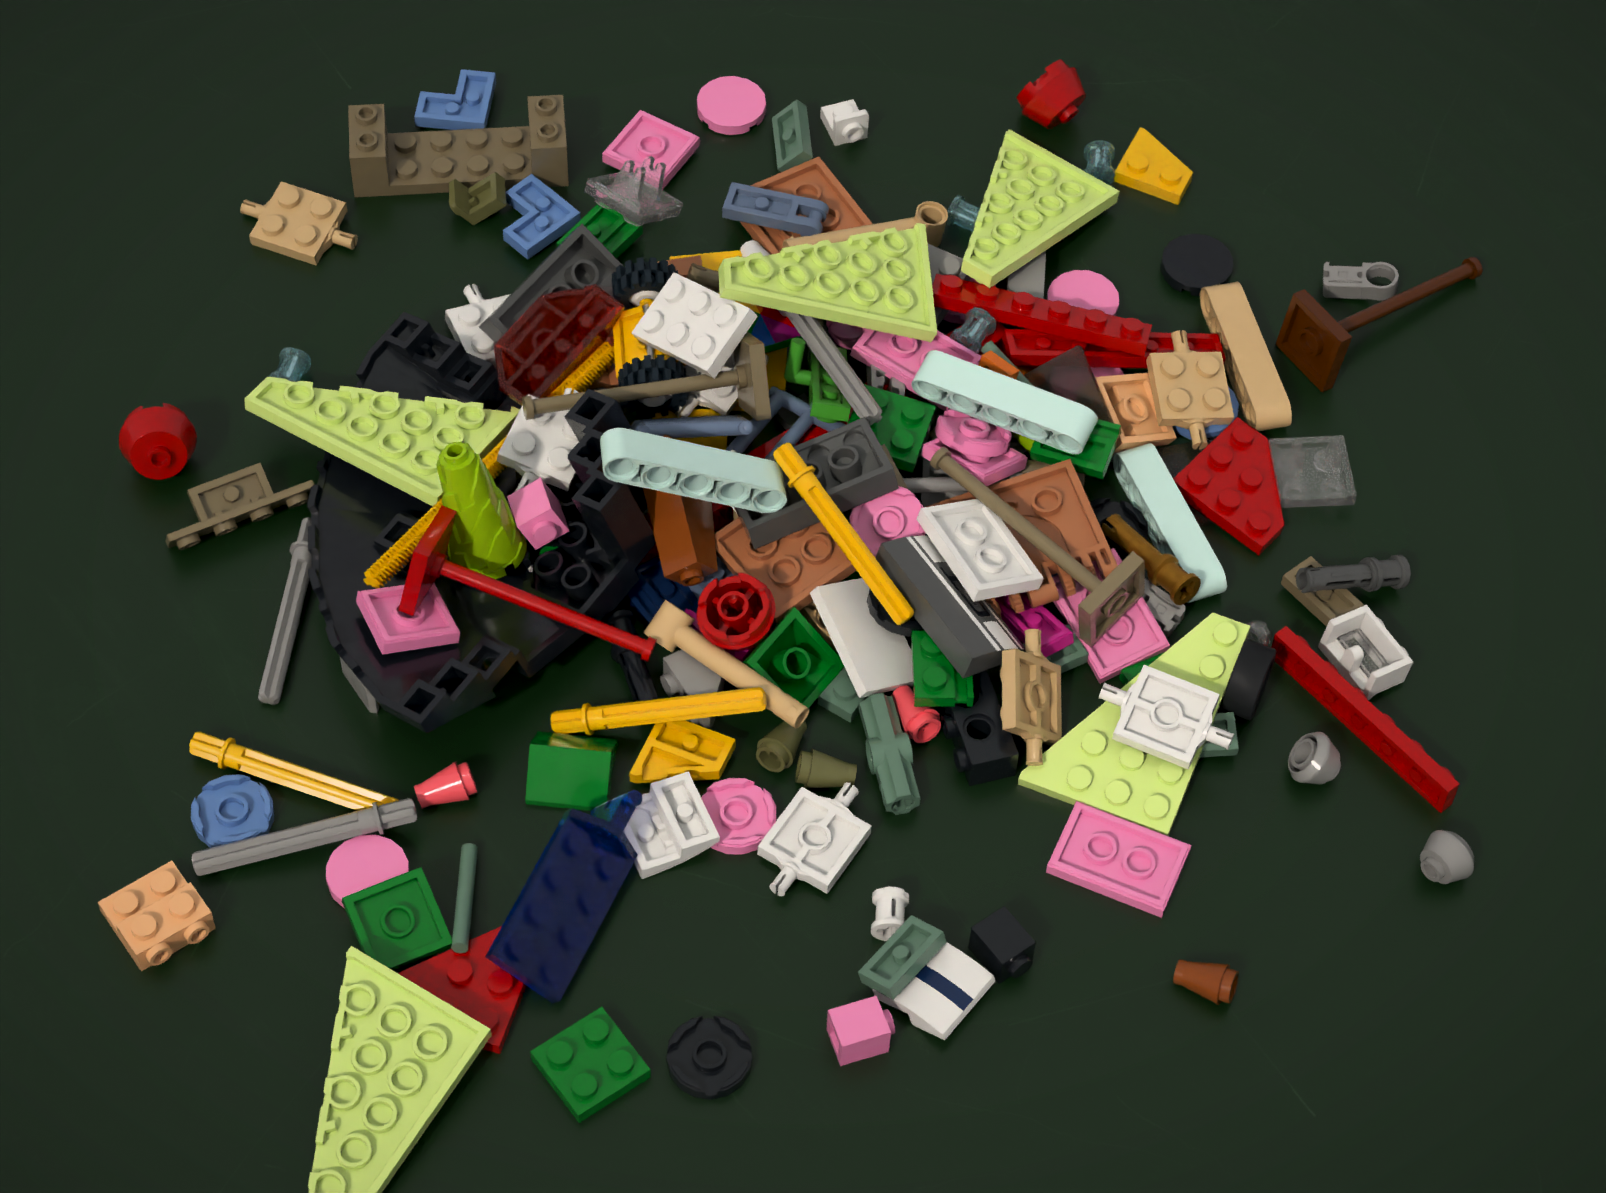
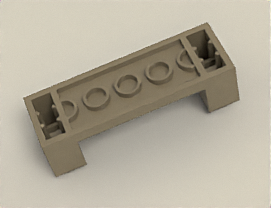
M563 95L527 96L529 126L404 133L387 132L384 104L348 105L349 160L354 198L449 193V182L454 179L470 188L494 172L505 179V190L512 188L530 174H533L548 187L569 186Z

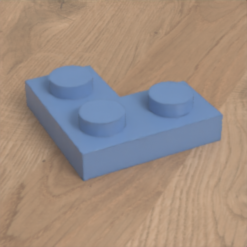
M461 69L455 94L420 91L414 116L415 126L447 130L486 128L496 85V73Z
M530 174L506 191V202L523 216L503 230V240L528 260L581 220V213L537 177Z

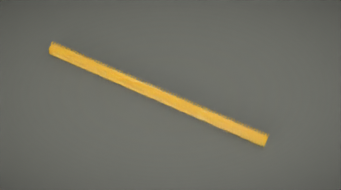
M603 342L547 397L563 395L566 388H572L571 394H573L574 390H577L579 393L586 391V388H589V385H592L598 379L597 377H600V374H603L614 363V346L612 347L609 342ZM506 437L482 458V462L486 465L493 479L499 475L498 473L502 472L501 470H504V467H507L496 462L498 452ZM442 498L364 572L366 578L363 581L366 585H371L376 589L384 587V584H387V581L394 577L393 574L396 575V571L399 572L403 568L402 565L405 566L406 562H410L409 559L411 560L414 549L441 506H443Z

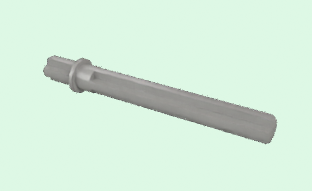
M778 310L782 316L788 317L801 337L806 341V344L860 419L865 417L870 426L878 423L882 419V409L818 320L814 317Z
M310 517L302 520L297 541L293 542L290 546V553L292 555L291 566L259 689L258 699L262 703L276 705L280 701L310 580L308 569L312 568V555L308 551V526H311Z
M411 798L379 806L377 802H373L371 808L196 851L192 854V865L195 873L198 876L376 831H379V834L382 835L384 834V829L415 822L417 820V811Z

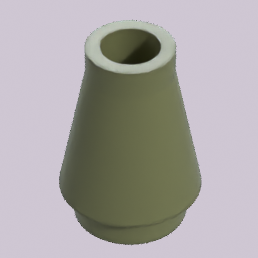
M783 721L757 743L756 758L765 769L772 772H781L783 769L789 768L793 763L802 736L807 730L806 722L804 721L800 727L795 729Z
M813 748L810 752L801 750L796 767L795 782L804 784L805 788L843 787L844 783L848 782L851 783V788L855 783L857 764L847 763Z

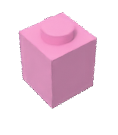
M541 477L507 496L517 528L535 550L569 532L559 500Z
M876 995L829 1009L826 1030L839 1064L843 1066L889 1052L890 1038L892 1034H895V1025L888 1009L882 1010Z

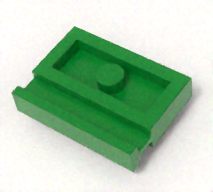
M601 200L557 242V247L571 232L583 224L617 259L643 234V223L631 221L629 215Z
M1098 419L1080 454H1069L1034 441L1030 450V457L1032 460L1050 465L1071 459L1076 472L1104 479L1116 448L1117 439L1121 435V425Z
M912 631L911 652L914 707H955V703H966L967 707H973V676L963 679L926 631Z

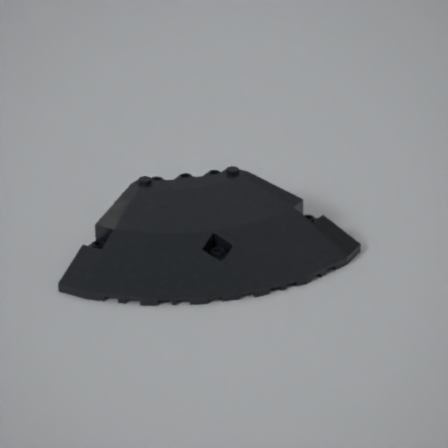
M403 312L372 346L356 372L359 381L355 387L372 389L376 392L399 393L398 398L425 401V396L454 399L462 403H484L483 409L510 412L511 407L521 409L522 397L527 396V394L509 385L502 372L496 370L493 363L467 353L460 342L436 333L429 322L406 312ZM588 389L564 416L579 441L568 454V460L574 468L576 476L568 491L551 484H546L560 502L569 532L537 550L526 539L527 551L522 562L516 569L513 563L504 568L507 575L496 580L601 621L619 605L639 581V577L634 569L653 548L656 541L654 533L643 515L647 508L643 488L614 482L604 476L600 448L601 436L604 432L613 428L633 429L617 400ZM326 451L324 459L318 461L316 467L320 472L318 483L311 487L307 507L311 512V526H308V551L312 555V568L308 569V576L320 603L318 607L327 625L325 629L330 644L386 712L429 733L494 698L496 695L492 691L509 669L531 678L585 634L583 631L440 575L434 583L460 631L459 643L382 655L356 603L357 591L376 589L371 585L365 584L363 581L366 578L364 572L433 506ZM507 466L493 480L496 486L503 492L510 507L507 496L515 492L523 476L515 469ZM545 546L558 547L539 556L540 550ZM447 547V551H446L447 560L450 561V558H449V555H448V547ZM406 562L405 566L402 565L403 568L399 572L396 571L397 574H393L394 577L390 578L391 580L387 581L384 587L405 585L410 562Z

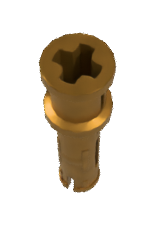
M1113 514L1106 519L1114 527L1111 529L1103 523L1101 529L1104 535L1108 536L1128 555L1133 551L1145 560V570L1147 571L1149 581L1155 586L1161 585L1169 592L1170 599L1176 605H1183L1195 596L1201 584L1198 576L1194 573L1188 574L1179 566L1178 559L1172 554H1162L1125 522L1119 514Z

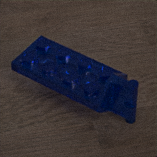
M631 790L593 808L590 815L573 808L564 813L485 956L551 1003L561 1000L638 856L623 832L635 808L642 803V795L637 790Z

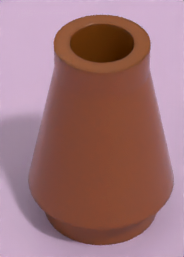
M1179 959L1175 968L1173 983L1181 985L1217 1005L1221 1002L1230 1004L1237 989L1239 971L1230 969V964L1192 962Z

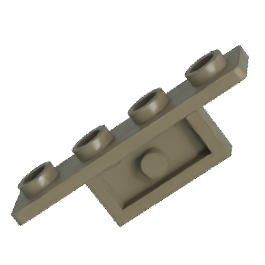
M257 463L187 490V494L199 522L167 534L165 542L168 548L178 546L179 550H184L201 542L200 537L211 532H215L216 536H221L238 528L236 523L248 518H251L252 522L264 520L274 514L273 509L287 504L288 508L291 509L308 502L311 487L315 485L314 481L309 480L274 494L261 463Z

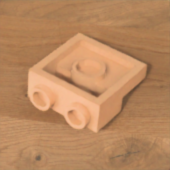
M1148 372L1094 377L1077 391L1079 395L1077 403L1093 410L1098 419L1121 425V435L1117 439L1114 453L1152 443L1154 446H1165L1177 439L1172 426H1158Z
M172 860L98 902L100 911L141 972L150 966L164 963L173 953L183 947L199 943L211 931L216 929L212 912L192 883H187Z

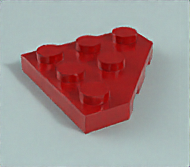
M1239 417L1173 478L1188 504L1258 556L1281 534L1285 524L1268 438Z
M500 926L469 940V948L465 953H456L450 949L398 974L490 1028L492 1036L483 1049L500 1054L540 953L542 937Z

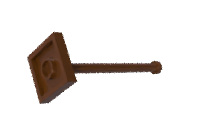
M1469 257L1463 260L1462 265L1338 322L1305 289L1300 290L1292 296L1275 345L1321 392H1324L1334 386L1352 339L1349 332L1466 278L1475 279L1481 276L1482 265L1477 258Z

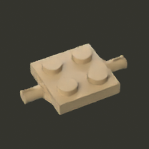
M281 181L272 198L265 205L247 199L241 204V214L258 218L256 225L249 235L252 245L316 266L323 253L333 244L347 247L351 250L357 245V235L340 230V224L348 212L346 202Z
M1177 330L1171 334L1174 352L1150 353L1146 359L1158 426H1178L1189 429L1192 448L1197 450L1199 447V450L1208 446L1205 433L1206 427L1211 425H1229L1234 419L1222 353L1189 350L1187 332L1182 330L1180 333V330Z
M1027 629L1024 631L1025 652L1015 648L1002 651V667L1000 669L1002 681V707L1000 710L1002 730L1019 735L1026 742V765L1028 766L1043 765L1042 744L1051 746L1062 738L1061 666L1050 662L1041 653L1042 631L1039 629Z

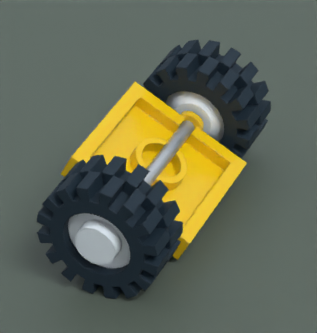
M643 257L637 258V263L628 260L625 262V267L619 265L616 268V272L613 271L612 273L613 304L616 311L620 310L619 313L612 314L615 370L619 387L687 377L686 368H683L686 364L638 341L631 334L673 272L678 274L673 264L668 266V261L662 259L659 263H657V259L654 257H650L649 261L644 262ZM688 392L621 402V406L626 408V411L631 414L636 411V416L643 417L645 413H649V417H656L655 413H661L662 416L668 415V410L675 413L679 411V406H685L686 400H688Z

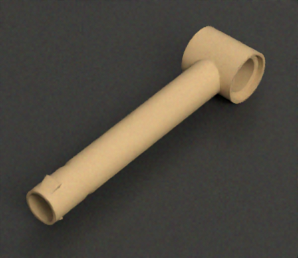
M926 201L918 205L915 216L911 218L825 232L812 236L794 238L792 235L789 239L783 241V248L802 244L814 245L823 240H830L831 243L847 241L850 235L872 231L883 232L885 229L894 227L897 231L912 229L916 223L926 225L927 243L938 247L943 237L948 212L941 204Z
M665 599L643 633L646 636L657 639L656 643L672 653L676 647H679L738 689L763 688L767 699L766 709L771 710L776 716L795 729L804 723L809 714L808 707L783 692L782 689L721 647L709 642L701 633L691 627L695 621L693 617Z

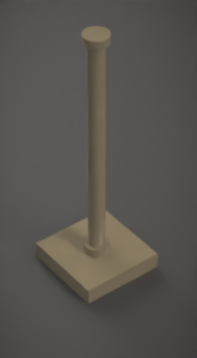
M748 331L733 351L734 370L719 372L715 379L703 374L594 390L617 400L619 403L736 385L739 407L756 421L772 419L764 343ZM585 392L532 399L531 396L522 397L525 419H534L537 414L570 410Z
M946 447L940 448L930 461V465L934 469H942L1091 592L1078 605L1079 638L1087 645L1092 647L1144 595L1145 560L1132 551L1101 581L951 457L952 453Z

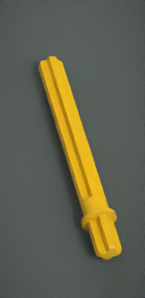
M787 442L778 447L773 452V456L789 478L787 483L789 488H795L806 501L897 625H901L910 620L914 615L913 608L822 487L814 474V466H807L790 443Z
M755 687L601 706H591L590 703H584L582 708L559 710L551 713V728L554 733L585 732L586 735H593L596 730L759 712L766 709L767 699L763 688Z
M199 731L193 735L189 743V752L192 755L218 763V768L224 770L230 767L356 811L371 808L373 802H377L379 806L399 801L397 798L238 745L236 740L231 737L223 740Z

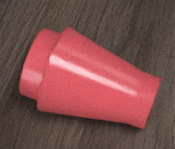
M908 685L900 686L892 692L891 696H893L903 731L907 732L909 739L914 740L916 743H925L932 740L941 729L940 714L933 707H914L913 690Z
M455 761L422 783L414 785V790L422 809L432 805L470 800L469 795L478 793L467 762L457 765Z

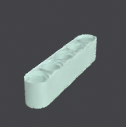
M931 350L927 353L911 383L912 389L919 396L1069 454L1082 453L1098 421L1095 412L1087 406L937 350Z
M627 428L610 429L604 432L600 438L604 476L614 482L760 513H773L786 505L787 497L783 472L775 461Z
M1152 443L1114 453L1113 467L1117 479L1130 503L1141 511L1147 521V534L1154 547L1162 554H1172L1178 559L1179 566L1188 574L1194 573L1200 578L1199 590L1187 603L1225 592L1227 581L1224 570L1156 447Z

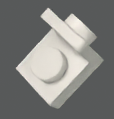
M854 99L821 107L820 117L834 146L868 138L869 115L865 109H858Z

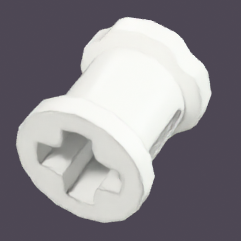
M887 886L876 889L872 893V903L876 905L875 921L871 924V934L878 940L887 941L904 923L905 907L909 904V894L904 889Z

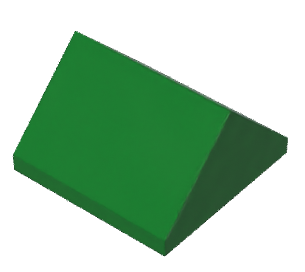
M792 607L743 662L808 708L844 668L837 653L796 607Z
M537 731L529 747L525 803L529 805L607 813L618 739Z

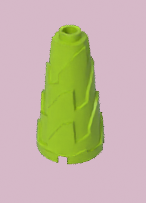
M450 443L442 449L436 464L443 491L442 505L457 511L448 543L450 561L494 579L507 575L504 568L513 563L516 569L524 559L527 551L525 536L517 528L513 513L503 492L496 486L480 455L476 454L468 443Z

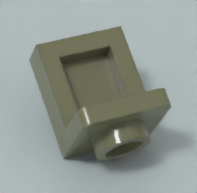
M494 172L470 188H467L456 179L450 181V208L456 215L462 216L472 225H476L506 206L505 179Z

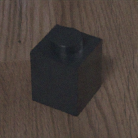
M1003 906L971 927L968 948L1000 984L1011 976L1018 978L1030 969L1033 964L1036 942L1008 909Z

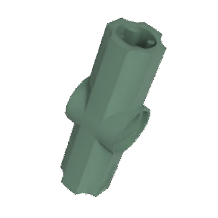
M884 693L871 694L868 698L859 702V713L866 735L865 747L868 766L871 774H876L885 810L893 812L895 815L909 813L913 808L920 806L921 800L912 769L913 753L911 742L907 732L902 733L893 696H887Z

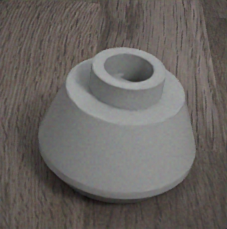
M1319 731L1308 733L1294 744L1288 758V768L1291 777L1299 783L1320 785L1333 780L1338 775L1341 768L1340 753L1326 734Z
M1436 830L1431 833L1420 854L1421 870L1433 882L1448 884L1463 880L1471 876L1474 870L1475 859L1470 846L1461 836L1452 831Z

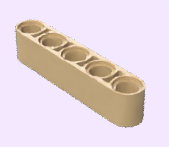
M1232 282L1201 288L1200 304L1210 333L1219 335L1226 357L1224 368L1247 424L1258 432L1290 426L1292 423V410L1288 396L1239 282Z

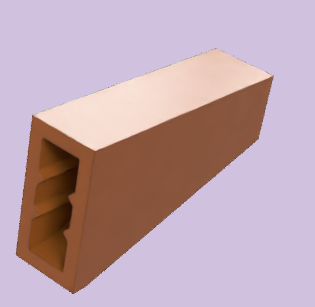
M643 488L664 577L683 586H694L703 582L705 576L718 571L712 502Z

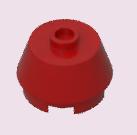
M1062 59L1045 68L1046 73L1040 76L1033 84L1030 81L1016 97L1020 107L1023 109L1022 115L1047 129H1051L1061 122L1063 124L1069 122L1079 112L1078 107L1086 98V93L1076 68L1065 64Z
M163 403V407L152 406L143 409V406L136 408L128 415L119 433V447L124 458L138 473L155 480L167 479L178 474L192 457L197 445V435L191 421L182 410L167 403Z
M737 573L738 575L729 576L719 581L715 578L703 589L698 600L697 623L701 633L709 642L724 649L747 651L757 647L768 635L775 618L776 607L771 591L764 583L745 573Z

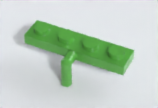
M792 338L784 372L785 380L789 383L809 386L810 416H814L826 423L848 422L851 405L810 348L808 351V370L801 369L806 341L801 338ZM837 347L847 361V349Z

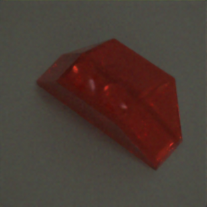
M596 284L584 286L583 289H568L541 295L494 345L499 390L521 406L522 397L528 394L537 398H546L590 354L606 341L625 306Z

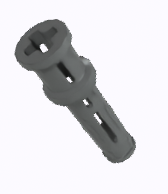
M1401 554L1392 555L1386 560L1366 557L1358 564L1300 568L1296 574V584L1298 589L1302 590V593L1361 587L1367 592L1377 591L1380 587L1384 586L1404 589L1410 581L1411 571L1408 560Z

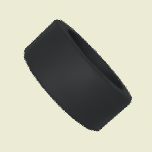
M1249 639L1244 642L1226 688L1221 707L1222 711L1234 712L1235 716L1249 721L1253 719L1275 661L1276 649Z

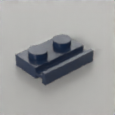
M659 555L634 569L639 577V581L624 597V600L645 627L648 626L665 599L683 611L690 609L697 613L698 599L688 586H683L664 577Z

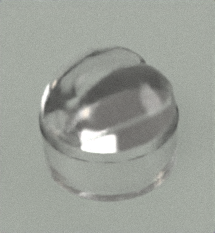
M1261 620L1248 622L1247 625L1250 626L1247 639L1269 646L1272 641V631L1266 627L1267 623Z

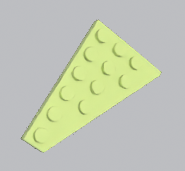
M1012 130L1006 131L973 233L969 240L968 248L962 261L961 272L975 279L978 283L991 288L1116 204L1120 191Z
M916 223L914 228L897 231L894 227L885 229L883 232L872 231L850 235L847 241L831 243L830 240H823L814 245L802 244L782 248L780 253L766 256L758 252L750 254L748 257L736 256L723 259L718 268L720 298L932 342L937 335L925 224Z
M266 377L245 397V410L431 506H434L443 497L436 466L442 449L453 442L468 443L474 452L480 455L482 460L509 433L520 411L516 407H511L510 412L483 409L484 403H462L454 399L425 396V401L398 398L399 393L376 392L372 389L341 385L339 391L313 388V382H292L276 377Z
M1212 612L1152 662L1149 667L1220 694L1219 701L1212 714L1213 725L1236 660L1249 634L1250 626ZM1139 674L1123 686L1121 690L1127 692L1137 681ZM1105 701L1042 754L1043 765L1027 766L1020 773L1018 785L1075 805L1076 801L1169 836L1204 744L1196 751L1188 770L1112 739L1113 732L1120 719L1121 707Z
M353 946L346 952L347 960L343 985L340 988V1003L335 1018L331 1042V1058L328 1076L325 1079L323 1106L320 1109L315 1139L316 1149L312 1172H310L308 1193H382L492 1036L491 1029Z

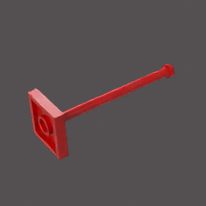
M441 506L413 551L399 606V611L414 616L436 578L443 575L641 654V659L647 662L651 658L657 642L655 638L649 636L648 640L447 560L446 551L457 513L455 510Z

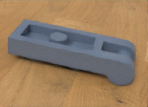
M731 182L722 207V218L793 232L803 237L822 233L823 225L821 222L826 220L829 207L820 200Z

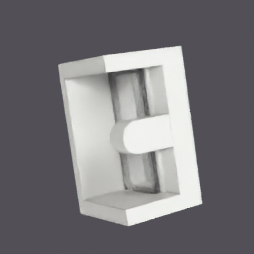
M1367 605L1329 620L1318 645V648L1329 662L1336 667L1338 673L1353 687L1359 688L1366 695L1368 701L1377 693L1403 683L1413 664L1406 649L1398 644L1386 629L1383 621L1376 617Z

